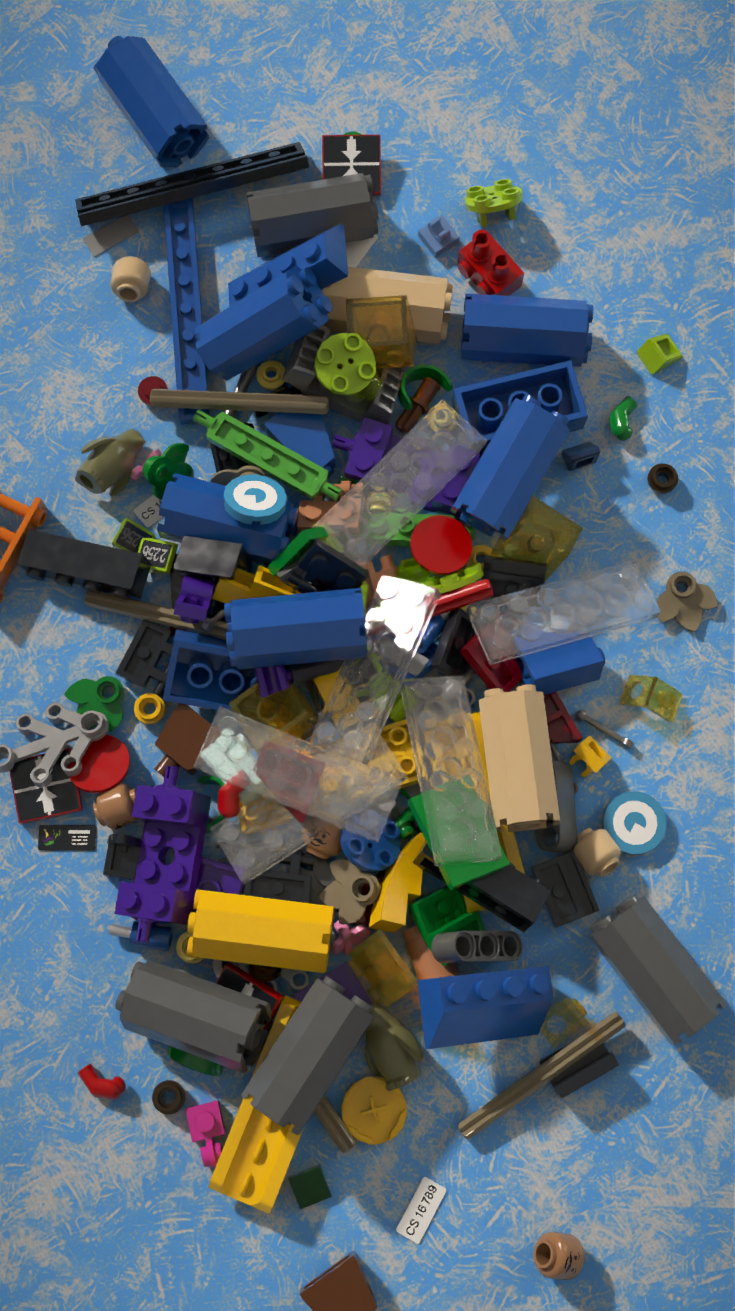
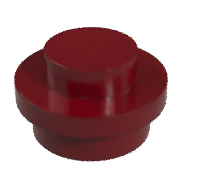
M150 376L140 382L138 395L146 405L152 406L150 402L152 389H168L167 384L160 377Z

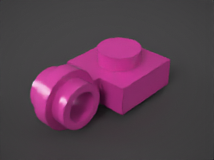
M219 1100L185 1109L192 1142L206 1140V1146L200 1147L204 1167L211 1166V1169H215L223 1150L221 1142L214 1143L213 1137L226 1133Z

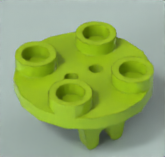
M510 179L498 180L494 183V186L484 188L482 186H473L466 190L465 206L467 210L476 212L477 220L481 227L487 226L486 213L505 210L506 217L508 216L509 220L516 219L515 205L519 204L523 199L522 189L513 186Z
M340 333L332 335L322 342L315 354L314 368L318 380L326 389L334 394L348 396L359 393L369 385L376 374V361L373 350L360 335L356 333ZM351 359L353 364H349L348 360ZM337 365H341L342 369H338Z
M474 563L464 567L463 570L460 569L442 578L434 576L423 580L421 583L426 595L438 596L476 583V580L480 579L484 573L481 564Z

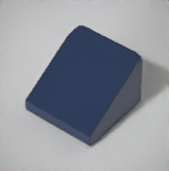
M586 442L562 450V456L568 471H573L596 463L601 451L598 446L591 442Z

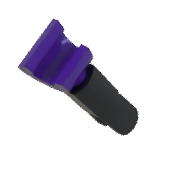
M341 660L254 668L261 698L285 690L290 685L335 673L341 667Z

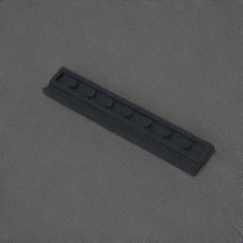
M296 142L75 199L78 218L82 227L309 168V163L301 143Z

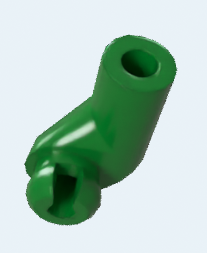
M626 396L609 416L611 432L621 441L629 439L633 433L631 427H629L628 416L638 405L630 396Z
M409 806L394 821L397 828H400L399 837L401 839L409 838L415 832L414 827L411 825L415 817Z

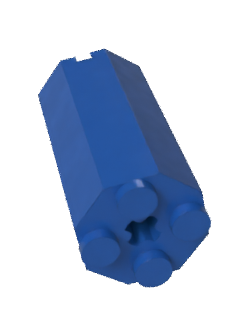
M116 36L112 38L108 43V48H106L100 60L94 65V71L97 73L101 84L159 166L177 168L183 164L181 158L186 155L190 159L197 156L209 139V134L205 130L207 129V124L146 39L134 36H127L125 38Z
M295 266L196 327L195 335L200 333V340L196 342V350L209 371L214 374L218 372L225 374L222 378L228 381L329 321L328 313L333 309L332 303L322 293L316 283L314 272L308 267L301 269Z
M466 293L464 301L465 314L462 324L461 359L553 365L571 360L573 366L581 367L582 363H587L588 351H591L592 333L588 332L589 323H592L594 307L581 300Z
M525 395L522 400L516 398L450 509L454 514L460 510L462 512L460 519L487 536L492 537L494 532L501 534L498 540L503 542L509 538L570 432V429L566 426L569 421L567 417L556 411H552V413L540 407L541 403L537 399L529 395Z
M174 473L172 476L173 481H169L166 485L159 510V515L164 516L165 521L164 524L158 523L157 527L160 538L182 543L184 536L242 544L251 561L269 565L290 544V535H296L298 530V508H295L294 502L286 501L285 511L278 520L260 525V521H252V524H245L232 518L226 512L223 500L225 485Z
M361 588L231 600V603H224L225 620L228 623V632H226L227 650L230 654L231 667H237V670L368 657Z

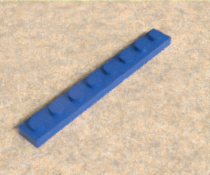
M190 198L163 205L177 390L208 391L206 364L196 350V342L200 340V333L195 335V328L201 325L203 320L193 199ZM178 408L180 425L197 423L193 421V417L199 409ZM200 409L210 416L209 409Z

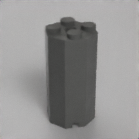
M359 173L247 192V203L257 257L284 253L340 223L344 226L345 243L374 238V235L378 234L377 220L379 217L376 201H372L373 185L371 175Z
M635 894L615 907L618 913L614 917H611L609 914L590 926L589 928L593 933L589 938L670 1045H677L682 1042L678 1037L680 1034L685 1032L688 1037L692 1036L720 1013L717 1008L724 1009L727 1003L645 896L638 898Z
M151 960L146 963L138 961L134 965L131 981L126 990L121 991L115 1005L116 1010L121 1011L119 1019L126 1030L243 1074L248 1071L246 1065L252 1067L256 1064L269 1032L263 1029L264 1020L271 1022L272 1011L268 1002Z
M327 976L323 981L318 978L316 979L241 1094L245 1100L254 1097L250 1104L284 1128L287 1124L295 1125L291 1132L296 1135L302 1132L375 1018V1016L370 1014L374 1007L355 995L352 1000L348 999L343 995L346 988Z

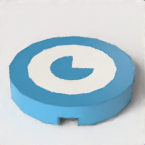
M252 474L232 479L225 487L223 500L225 510L232 518L245 524H252V521H260V525L276 521L283 515L287 495L284 488L277 481L267 476Z
M639 791L625 792L615 797L606 807L602 818V827L613 838L621 852L631 856L643 855L655 849L663 840L667 828L666 814L660 803L650 795Z

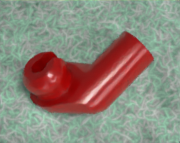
M243 771L224 784L218 791V810L223 817L234 818L239 814V793L252 784Z
M91 1063L77 1073L89 1092L96 1098L114 1100L119 1098L120 1094L126 1089L125 1081L121 1077L115 1076L112 1080L103 1079Z

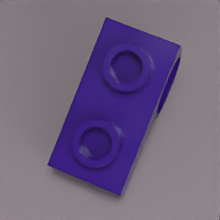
M184 575L173 615L180 616L182 621L188 623H199V620L205 622L211 607L215 581Z

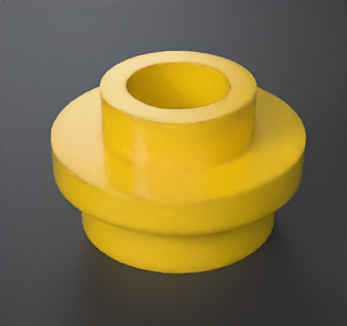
M143 694L134 704L135 716L144 724H155L165 715V703L157 694ZM147 705H155L156 710L153 714L145 713Z

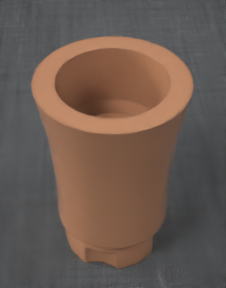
M417 926L403 932L407 943L405 947L412 960L418 980L461 975L454 963L442 966L434 958Z

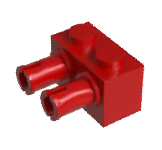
M487 230L476 231L473 234L472 241L459 250L458 270L464 278H470L473 281L479 294L509 296L522 286L524 272Z

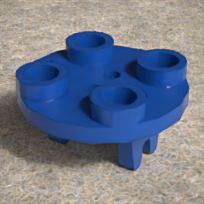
M359 809L343 823L340 832L342 852L353 865L363 871L373 873L384 871L399 856L400 828H397L396 822L388 820L378 812Z

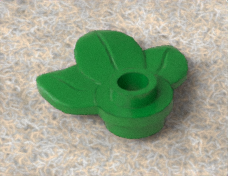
M185 443L170 445L162 456H152L144 463L143 475L146 481L153 485V494L159 500L163 499L166 485L169 481H173L172 476L174 473L194 477L193 468L185 463L189 445Z
M105 676L97 681L81 679L72 684L64 694L70 701L79 704L76 713L82 715L87 711H97L104 714L109 722L108 731L110 732L122 721L123 710L120 702L124 696V688L121 682L114 677ZM107 687L114 689V694L110 698L103 696V691Z

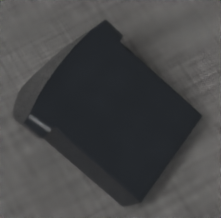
M126 834L109 835L103 875L134 880L142 840Z

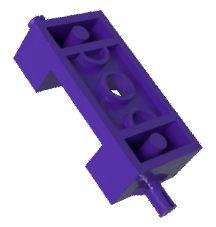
M365 417L359 432L353 440L338 435L334 436L332 447L349 452V460L344 471V477L368 484L369 492H385L393 500L431 512L441 511L454 515L460 521L462 512L458 510L454 514L450 509L478 463L480 453L451 445L449 452L392 435L393 426ZM407 467H415L420 471V476L417 479L409 480L403 475V471Z
M166 766L162 785L154 787L137 785L132 817L145 820L141 839L142 845L139 851L134 883L120 881L114 914L132 917L139 921L135 941L150 942L152 923L168 922L188 925L189 914L193 910L212 797L176 787L180 768L175 766ZM170 848H173L175 859L170 865H167L165 854Z

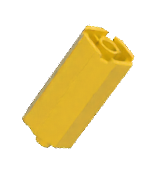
M196 889L193 908L197 909L196 913L190 912L187 932L193 933V937L190 936L188 940V957L326 973L334 906Z

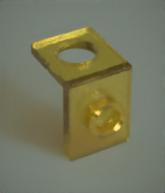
M629 675L620 704L645 707L664 720L673 722L682 693L658 677ZM642 683V693L639 697L632 699V689L637 684Z
M562 997L549 1009L540 1032L554 1048H557L579 1027L585 1028L590 1024L584 1017L587 1011L575 998L570 1000L568 997ZM559 1015L565 1020L566 1028L562 1034L554 1035L549 1032L547 1022L551 1016Z

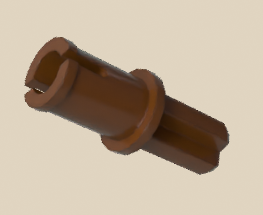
M425 377L413 397H409L412 402V409L403 410L395 422L397 430L404 434H409L422 414H427L428 405L441 389L435 380Z

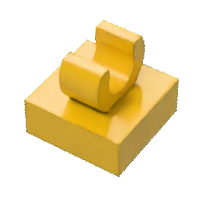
M589 735L573 750L576 754L570 759L569 763L573 765L578 760H583L587 768L582 772L581 776L586 777L593 771L597 773L612 757Z

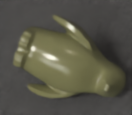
M130 429L120 435L98 438L86 444L81 449V453L91 452L78 469L75 477L76 482L94 494H101L112 486L109 495L111 497L117 495L129 483L136 455L146 443L143 436L137 430Z
M370 1004L374 1007L370 1014L375 1016L366 1031L365 1060L374 1075L383 1076L386 1081L387 1091H392L409 1084L421 1075L418 1062H422L423 1054L415 1037L398 1019L390 1014L381 1004Z

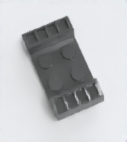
M320 326L295 341L282 377L283 381L299 389L303 395L329 397V408L357 421H363L365 417L384 424L389 423L406 368L405 366L387 357L379 369L376 368V374L367 387L356 394L348 396L338 395L329 391L321 384L314 368L315 354L322 342L328 339L331 329ZM349 359L348 363L353 364V361ZM337 365V368L342 369V366Z

